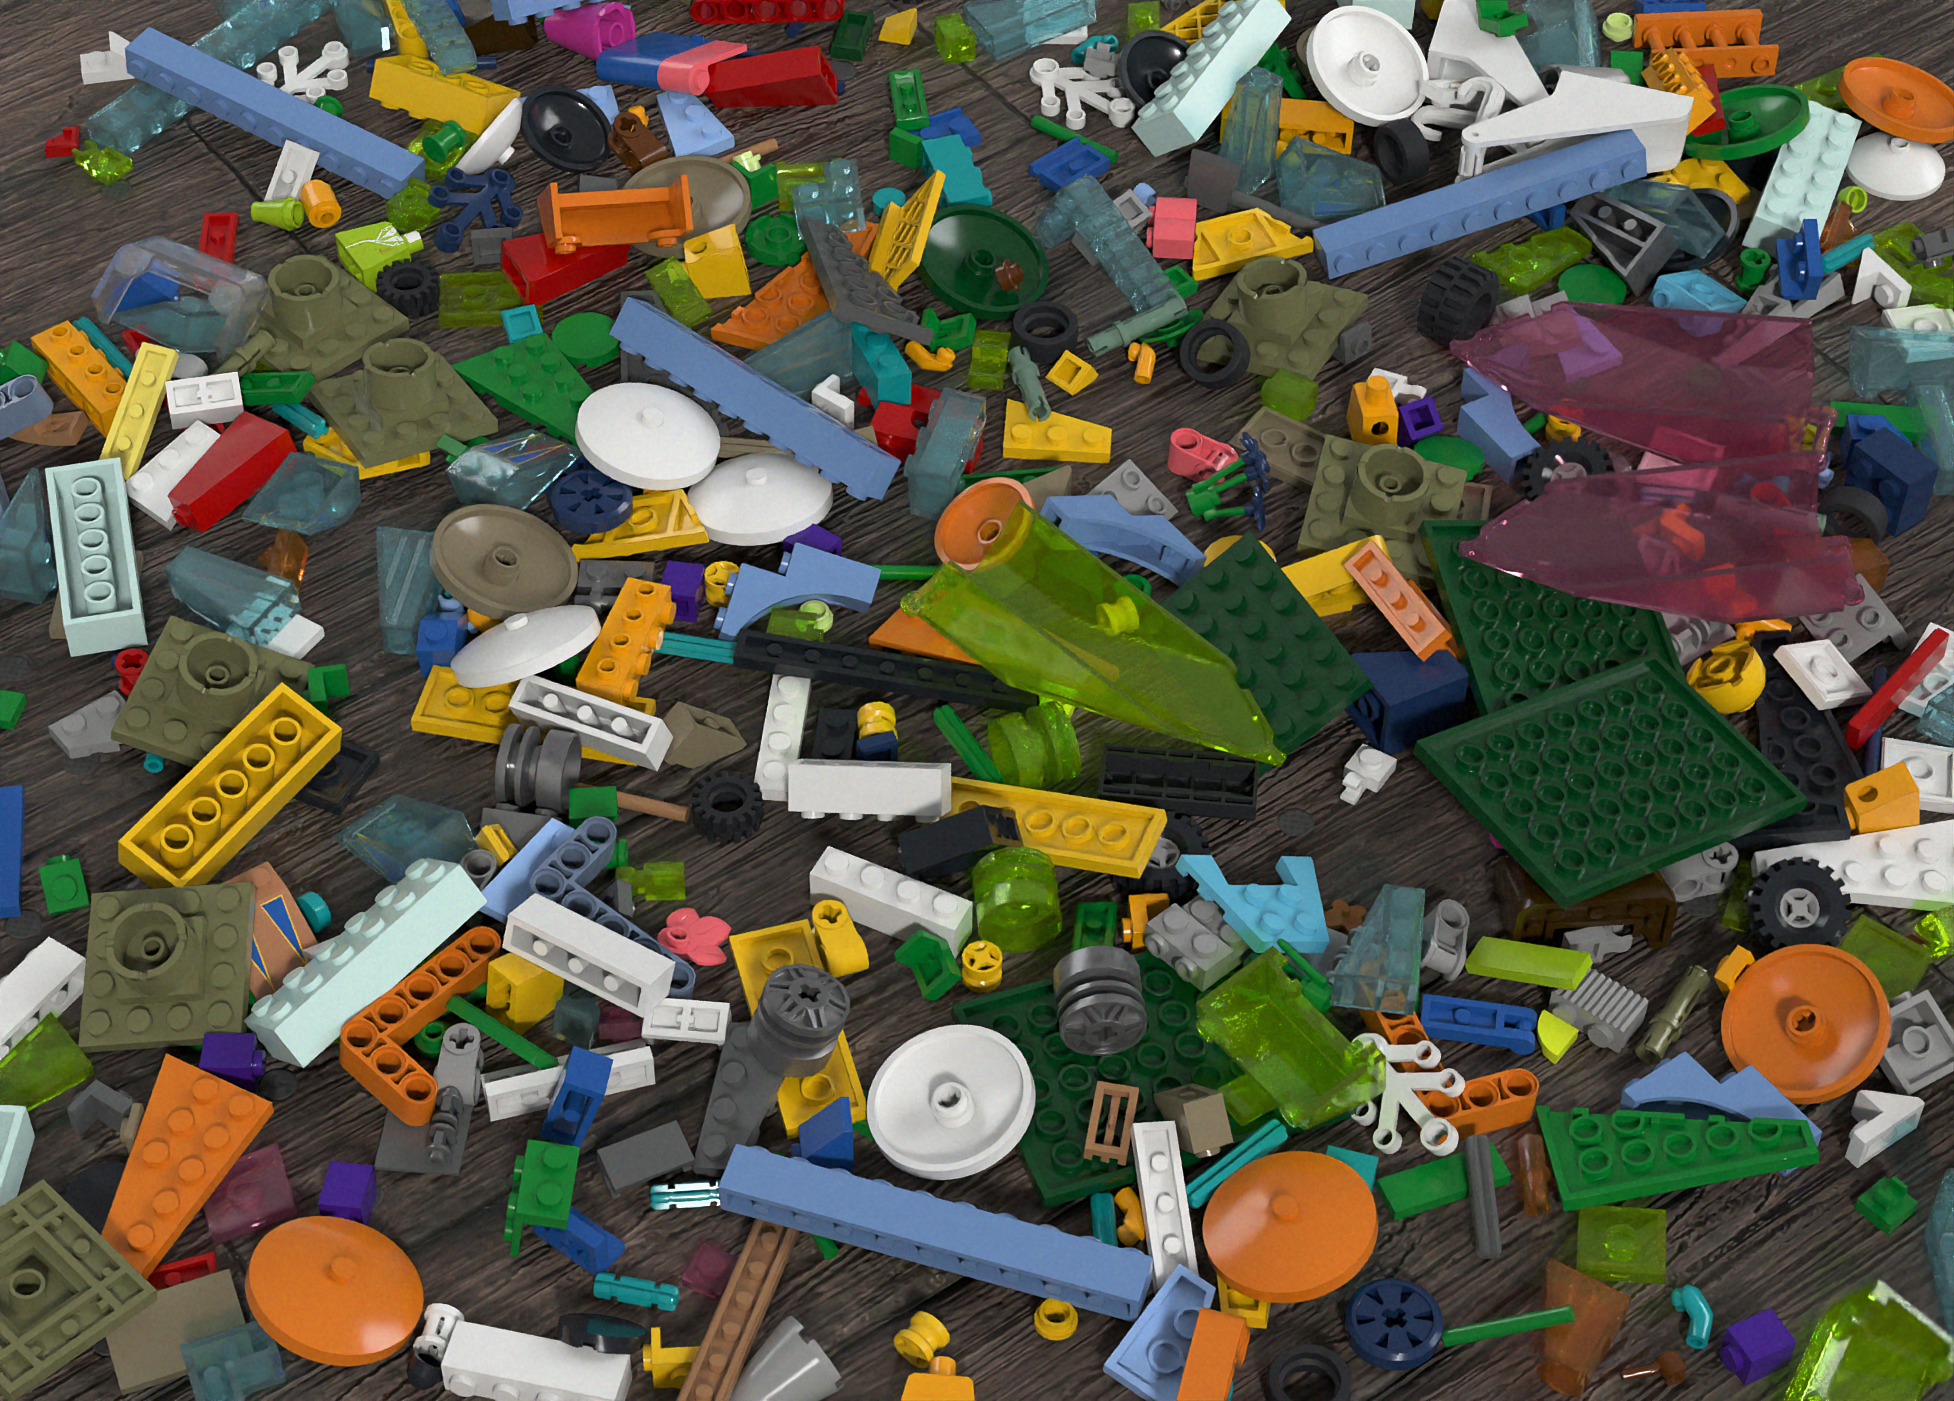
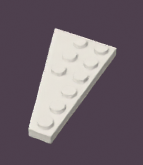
M1954 819L1850 836V840L1807 843L1758 851L1754 853L1751 860L1752 876L1754 878L1765 868L1783 859L1789 860L1793 857H1803V861H1807L1813 858L1820 861L1818 867L1823 868L1828 865L1835 870L1830 875L1834 880L1842 878L1846 885L1840 887L1842 895L1850 893L1852 901L1850 903L1954 913Z

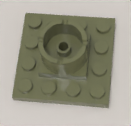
M323 254L298 255L286 259L283 264L279 263L271 270L268 284L211 316L213 327L238 347H242L259 329L266 330L274 338L276 346L269 350L258 363L270 372L311 371L315 379L314 384L320 383L362 358L366 349L378 342L386 343L389 339H394L410 329L409 319Z
M1264 257L1256 259L1240 269L1204 315L1202 321L1208 319L1224 320L1243 334L1249 343L1251 353L1249 367L1246 371L1308 387L1340 344V335L1348 331L1368 307V294L1316 281L1307 280L1305 268L1299 262L1292 259L1287 261L1284 257ZM1224 335L1211 337L1202 344L1198 351L1197 359L1227 366L1233 356V343Z
M395 338L389 339L386 343L378 342L366 349L362 356L363 370H358L351 375L336 379H325L320 383L313 384L308 391V399L365 469L438 449L436 444L443 434L458 442L477 438L479 435L484 436L498 432V419L438 351H431L430 347L424 342L414 339Z
M1326 434L1296 552L1314 557L1371 536L1382 535L1394 566L1407 581L1412 579L1418 585L1437 589L1418 528L1423 520H1457L1467 471L1425 460L1416 451L1407 447H1398L1397 444L1385 443L1371 446Z
M170 615L111 730V740L194 768L281 682L302 697V691L307 690L309 687L307 669L315 668L316 665L244 641L237 636L233 637L227 633L218 632Z
M239 882L92 893L78 1047L84 1053L203 1045L204 1034L247 1033V1024L244 1020L248 1017L256 887L253 883Z
M44 1179L0 1207V1394L7 1401H15L157 1301V1290Z

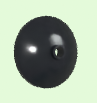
M1147 30L1136 34L1125 44L1119 55L1118 75L1126 95L1136 107L1141 109L1151 102L1156 96L1154 94L1155 90L1172 76L1170 71L1173 67L1184 61L1188 56L1186 51L1190 45L1185 40L1166 31Z
M545 86L533 91L523 102L521 133L531 150L547 164L566 172L586 173L599 168L611 154V150L607 145L608 135L612 131L609 120L600 107L584 94L564 86Z
M1713 188L1688 190L1671 197L1650 215L1667 224L1679 245L1661 270L1683 272L1700 268L1718 258L1729 247L1739 229L1740 213L1734 200L1728 194Z

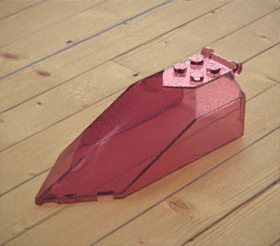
M1560 301L1550 305L1551 312L1531 318L1530 314L1527 313L1476 331L1475 336L1467 341L1454 339L1450 343V351L1453 355L1521 399L1533 409L1678 464L1790 474L1796 467H1805L1812 473H1822L1826 470L1828 462L1826 450L1831 429L1837 423L1838 411L1830 406L1811 405L1815 363L1813 324L1810 318ZM1808 422L1817 424L1812 450L1802 449Z
M1818 450L1555 479L1544 486V494L1531 502L1526 499L1522 500L1480 528V535L1472 541H1461L1459 543V555L1577 597L1724 624L1843 612L1844 604L1855 606L1862 603L1865 599L1863 587L1857 583L1850 557L1852 552L1850 539L1843 535L1822 538L1820 536L1817 515L1820 462Z

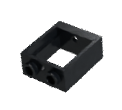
M980 805L897 835L900 845L898 848V858L902 867L907 870V874L937 879L945 878L1025 849L1015 812L987 805Z

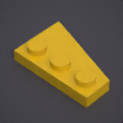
M1007 399L1003 458L1110 464L1112 429L1052 411L1049 418L1045 421L1039 422L1037 415L1036 421L1030 419L1028 409L1024 403Z

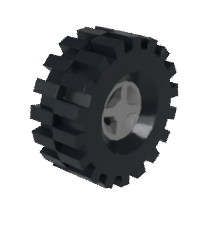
M1571 436L1563 437L1564 443L1557 444L1555 439L1549 441V448L1546 450L1540 446L1535 450L1536 459L1531 456L1526 462L1528 469L1523 468L1522 476L1524 481L1522 482L1532 514L1535 513L1537 520L1599 519L1598 515L1600 513L1604 516L1609 514L1611 511L1609 504L1615 505L1617 501L1616 492H1619L1612 458L1610 459L1609 453L1605 448L1601 450L1598 442L1593 440L1588 445L1586 437L1580 436L1577 442H1572Z
M1167 810L1166 816L1168 821L1140 879L1109 874L1114 890L1116 892L1122 890L1121 898L1128 902V895H1141L1144 893L1168 894L1169 907L1180 901L1183 905L1191 901L1192 895L1195 896L1197 894L1196 890L1199 884L1189 873L1183 877L1177 871L1175 865L1181 855H1210V848H1208L1209 840L1207 835L1202 836V828L1198 824L1190 827V818L1183 815L1180 820L1175 819L1176 812Z
M1793 857L1789 860L1783 859L1759 872L1760 874L1754 877L1748 884L1751 888L1744 892L1742 901L1747 902V906L1741 909V918L1748 917L1749 924L1744 926L1747 935L1753 932L1757 937L1752 943L1758 949L1763 946L1766 947L1768 950L1765 955L1784 947L1800 944H1821L1836 947L1840 943L1838 939L1846 935L1849 929L1844 924L1852 919V910H1846L1845 904L1852 901L1850 893L1842 895L1840 887L1846 885L1842 878L1834 880L1830 876L1835 870L1828 865L1823 868L1818 867L1820 861L1813 858L1803 861V857Z

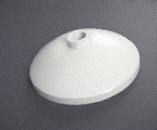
M515 97L455 168L463 170L466 175H476L489 169L497 161L503 165L515 151L510 145L517 137L521 126L522 104L519 99Z
M1887 132L1872 133L1856 140L1845 167L1850 179L1866 192L1884 199L1897 201L1917 200L1933 194L1940 188L1945 176L1944 161L1930 144L1910 141Z

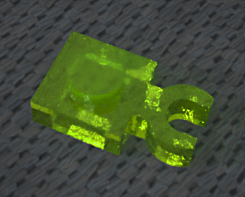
M87 139L84 141L86 151L82 152L76 148L72 149L75 163L84 166L87 174L108 186L133 170L131 158L110 146L99 150L96 142Z
M661 861L644 863L643 870H636L626 866L616 868L615 881L619 879L631 883L632 897L645 893L646 901L686 900L684 862Z

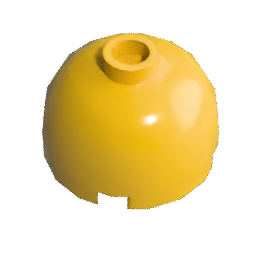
M1731 640L1710 649L1713 653L1712 657L1708 658L1705 662L1698 658L1687 672V682L1720 714L1744 712L1750 709L1765 687L1766 669L1755 648L1751 647L1745 640Z

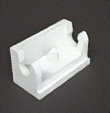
M238 372L165 381L172 429L188 428L197 420H200L205 425L231 422L244 412Z
M665 998L644 1017L642 1038L645 1044L654 1045L655 1039L713 1043L718 1044V1049L722 1050L729 1022H732L730 1003Z

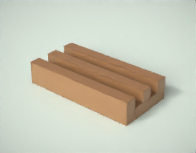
M1097 1081L1083 1159L1092 1160L1093 1155L1101 1156V1162L1109 1163V1159L1113 1158L1118 1159V1165L1126 1166L1131 1140L1130 1128L1134 1123L1138 1101V1087ZM1104 1094L1112 1095L1104 1143L1097 1144L1095 1141ZM1121 1097H1126L1129 1100L1120 1147L1112 1146L1120 1100Z

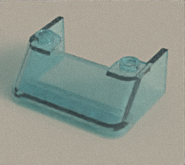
M1527 0L1523 3L1527 18L1529 20L1534 19L1538 32L1518 40L1537 75L1543 65L1551 63L1601 67L1598 21L1590 0ZM1543 74L1538 75V77H1539V79L1541 80V82H1542V76H1543Z
M1851 326L1849 335L1850 388L1856 392V395L1862 397H1877L1878 392L1885 391L1886 389L1954 393V332Z

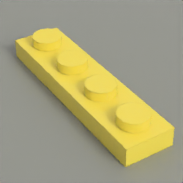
M142 342L99 458V460L120 457L125 482L138 471L166 394L165 381L171 380L179 358L178 352L174 349Z

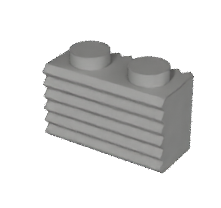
M1590 968L1575 991L1555 988L1551 992L1548 1012L1588 1035L1591 1042L1602 1048L1608 1047L1620 1053L1621 1049L1629 1042L1638 1028L1642 1026L1648 1000L1646 997L1641 998L1638 993L1634 994L1631 989L1627 990L1624 985L1620 986L1617 981H1612L1610 977H1605L1603 973H1598L1596 969Z

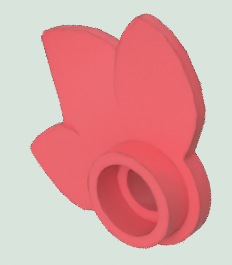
M681 908L672 912L667 917L666 928L658 933L657 941L684 961L689 959L703 966L718 965L726 962V956L718 945L728 938L731 926L717 917L705 916L699 918L693 908Z

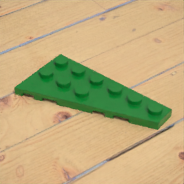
M545 332L531 335L524 340L507 346L497 347L493 351L451 365L462 379L471 384L472 390L479 394L484 392L496 398V404L533 425L539 422L547 427V433L556 438L560 435L572 441L573 448L581 452L575 437V425L582 403L594 392Z
M1535 1105L1536 1118L1563 1212L1819 1164V1151L1807 1120L1754 1117L1750 1122L1725 1121L1724 1115H1709L1708 1120L1685 1119V1113L1617 1110L1613 1115L1590 1114L1589 1108L1573 1107V1112L1568 1113L1551 1112L1550 1106Z

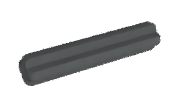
M1470 1135L1464 1142L1476 1252L1480 1259H1496L1502 1252L1489 1139L1486 1135Z

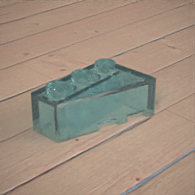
M947 387L943 388L939 400L934 399L932 401L927 427L920 428L916 440L917 449L914 455L907 457L904 466V476H908L910 513L939 521L942 513L952 501L955 491H963L966 482L960 478L968 460L973 461L986 423L985 397Z
M1384 884L1335 973L1330 1005L1413 1016L1420 977L1425 889Z

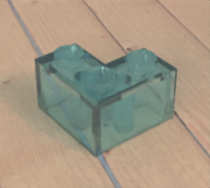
M856 158L849 160L837 159L832 162L823 163L825 182H809L801 186L792 187L799 240L804 239L799 228L804 215L835 225L842 233L867 230Z
M257 1320L180 1344L195 1401H245L244 1395L286 1382L276 1341L264 1331Z

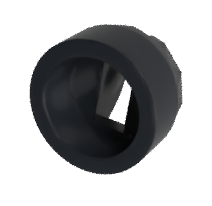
M415 1351L408 1362L406 1370L410 1384L416 1389L421 1390L434 1387L442 1377V1362L429 1353Z

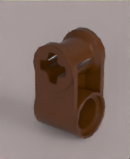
M623 112L615 117L613 130L607 138V145L626 165L632 175L655 162L668 158V152L664 144L649 131L639 117L630 112Z

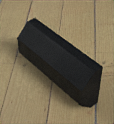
M1104 743L1098 799L1164 809L1166 814L1168 810L1176 812V815L1255 821L1260 756Z

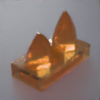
M1842 200L1827 217L1819 239L1821 255L1860 235L1857 227L1849 220L1853 207ZM1856 259L1845 266L1859 267L1860 260Z
M292 525L278 528L274 544L266 549L258 558V562L267 566L268 569L257 575L244 587L246 591L253 594H274L283 606L296 603L310 550L298 533L295 532Z

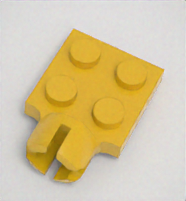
M1698 158L1680 161L1678 166L1672 170L1657 172V176L1644 182V186L1649 187L1645 188L1641 193L1646 211L1658 208L1677 194L1697 188H1713L1723 191L1734 200L1735 204L1747 202L1750 196L1749 188L1723 160L1714 161Z

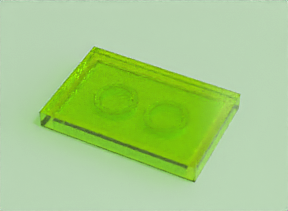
M502 271L440 273V328L503 326L500 317L501 311L525 306ZM544 304L536 307L540 324H544Z

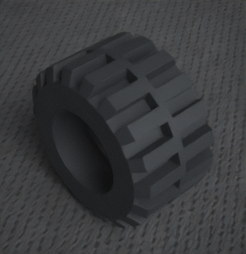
M1459 256L1446 260L1435 272L1423 293L1417 315L1419 334L1456 352L1466 351L1482 335L1492 318L1500 288L1498 275Z

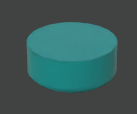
M882 188L873 195V211L882 217L884 208L891 201L902 207L906 203V196L899 189Z
M308 891L295 899L312 933H318L331 924L330 910L317 893Z

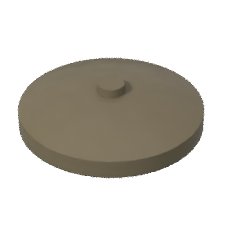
M699 155L671 157L643 168L627 181L622 190L669 187L680 175L688 174L693 230L683 239L677 240L678 245L674 247L659 248L657 247V242L632 244V246L656 257L682 259L685 258L683 244L686 240L730 224H735L739 235L748 223L752 211L751 194L746 179L732 165L716 158Z
M477 504L455 510L440 522L430 545L431 567L443 588L464 606L493 619L505 621L507 618L519 613L526 614L540 609L566 606L577 584L578 564L572 549L565 539L541 519L516 508L496 504Z

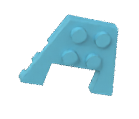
M1181 855L1175 867L1183 877L1189 873L1198 882L1199 887L1196 891L1206 901H1216L1225 911L1222 918L1255 953H1285L1278 946V939H1284L1298 953H1323L1330 942L1315 868L1311 857L1281 856L1275 869L1282 879L1283 885H1229L1212 855Z

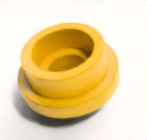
M1049 1298L1036 1309L1034 1326L1037 1332L1044 1338L1056 1341L1064 1340L1076 1331L1078 1314L1072 1304ZM1053 1319H1058V1320H1060V1321H1062V1322H1061V1323H1053V1322H1050V1321L1053 1320Z

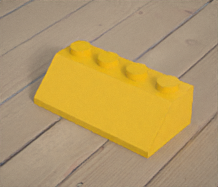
M404 54L376 59L369 97L381 101L380 105L385 108L408 110V115L411 117L436 120V125L439 127L445 121L452 120L462 127L467 137L479 139L515 97L517 99L520 98L521 92L413 54Z

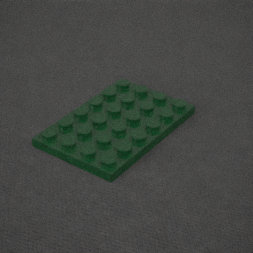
M1251 531L1246 533L1143 617L1140 627L1136 629L1228 752L1260 756L1258 779L1374 686L1373 682Z

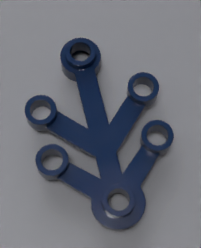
M450 168L444 178L446 187L455 191L461 190L462 187L480 188L482 190L479 193L449 192L444 186L434 185L431 187L427 197L429 204L436 208L466 206L453 222L448 221L441 224L436 231L433 239L434 244L439 250L446 253H454L459 250L464 238L462 232L479 214L484 229L505 228L502 224L497 223L491 205L493 199L498 201L502 211L500 220L505 226L515 228L520 224L523 217L522 210L513 205L510 196L515 188V181L503 169L491 168L486 170L484 175H466L459 168Z

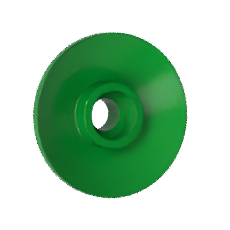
M1198 309L1187 310L1188 315L1171 321L1156 330L1138 337L1140 342L1145 343L1166 342L1169 348L1181 345L1186 336L1185 334L1203 320V311Z

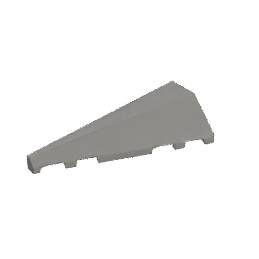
M1773 264L1769 270L1770 277L1765 285L1758 286L1738 316V325L1733 333L1727 332L1725 335L1724 346L1719 354L1711 356L1712 364L1719 371H1725L1843 297L1845 292L1840 273L1833 271L1830 274H1823L1816 300H1785L1781 298L1778 265Z

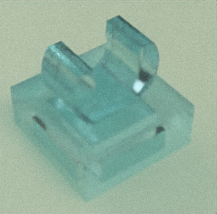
M563 995L556 1002L552 1037L589 1050L597 1040L600 1008H597L598 1001L584 995L578 1000Z

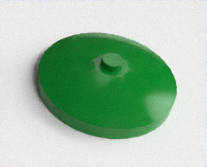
M1778 84L1750 85L1721 92L1720 98L1726 128L1693 137L1691 132L1686 136L1683 152L1698 159L1722 161L1751 157L1773 150L1789 142L1806 128L1811 117L1808 99L1800 90Z

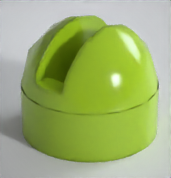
M1848 186L1839 192L1837 196L1838 206L1847 213H1859L1866 207L1867 193L1860 186Z

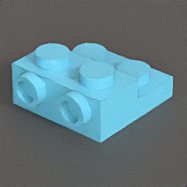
M1698 269L1659 276L1648 299L1662 314L1677 318L1682 326L1697 335L1719 331L1725 319L1739 316L1748 303Z

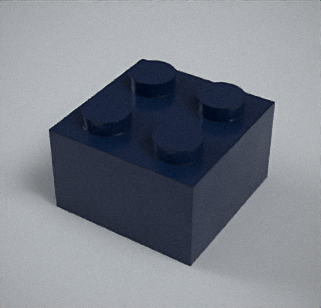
M1883 427L1854 445L1844 486L1860 488L1878 498L1887 511L1889 521L1886 532L1896 537L1925 518L1939 466L1888 428Z

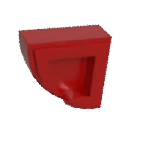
M79 125L64 128L62 130L63 134L54 139L50 138L47 140L44 148L46 158L80 155L81 134Z

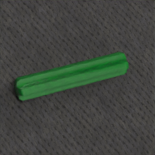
M943 705L941 708H936L933 712L934 723L977 780L1004 784L1003 774L952 707Z

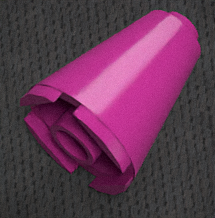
M606 2L585 5L566 11L556 9L554 10V15L546 17L544 31L551 42L597 62L598 56L605 49L635 39V21L630 9L624 8L622 6L623 3Z

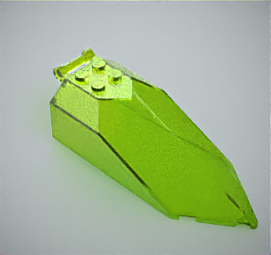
M1023 501L1015 505L984 559L971 574L950 560L934 570L932 578L917 591L908 592L900 601V606L905 614L909 616L917 615L1008 686L1157 733L1281 767L1287 758L1286 753L1278 750L1273 744L1272 738L1275 734L1250 690H1241L1236 682L1234 675L1238 669L1232 659Z

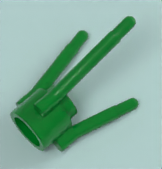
M1278 939V946L1307 975L1302 974L1279 956H1273L1276 958L1279 967L1299 982L1294 994L1299 998V1001L1235 980L1230 982V987L1295 1010L1305 1018L1310 1012L1322 1017L1330 1009L1338 994V989L1328 983L1329 979L1316 971L1284 939Z

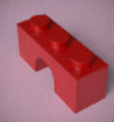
M880 402L869 425H873L878 447L899 459L901 463L954 475L972 474L983 450V423L949 416L946 424L941 429L932 432L921 431L915 428V408L888 402Z

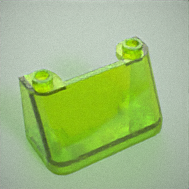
M1272 946L1196 1002L1199 1019L1196 1022V1027L1205 1040L1210 1043L1215 1041L1279 1106L1281 1115L1293 1128L1299 1126L1307 1130L1368 1103L1384 1092L1386 1089V1056L1373 1043H1370L1364 1049L1363 1044L1358 1039L1350 1043L1301 994V983L1296 978L1291 981L1284 974L1282 967L1287 964V958Z
M1877 1279L1837 1300L1823 1314L1783 1401H1920L1925 1388L1935 1383L1943 1384L1953 1375L1954 1338L1882 1280Z

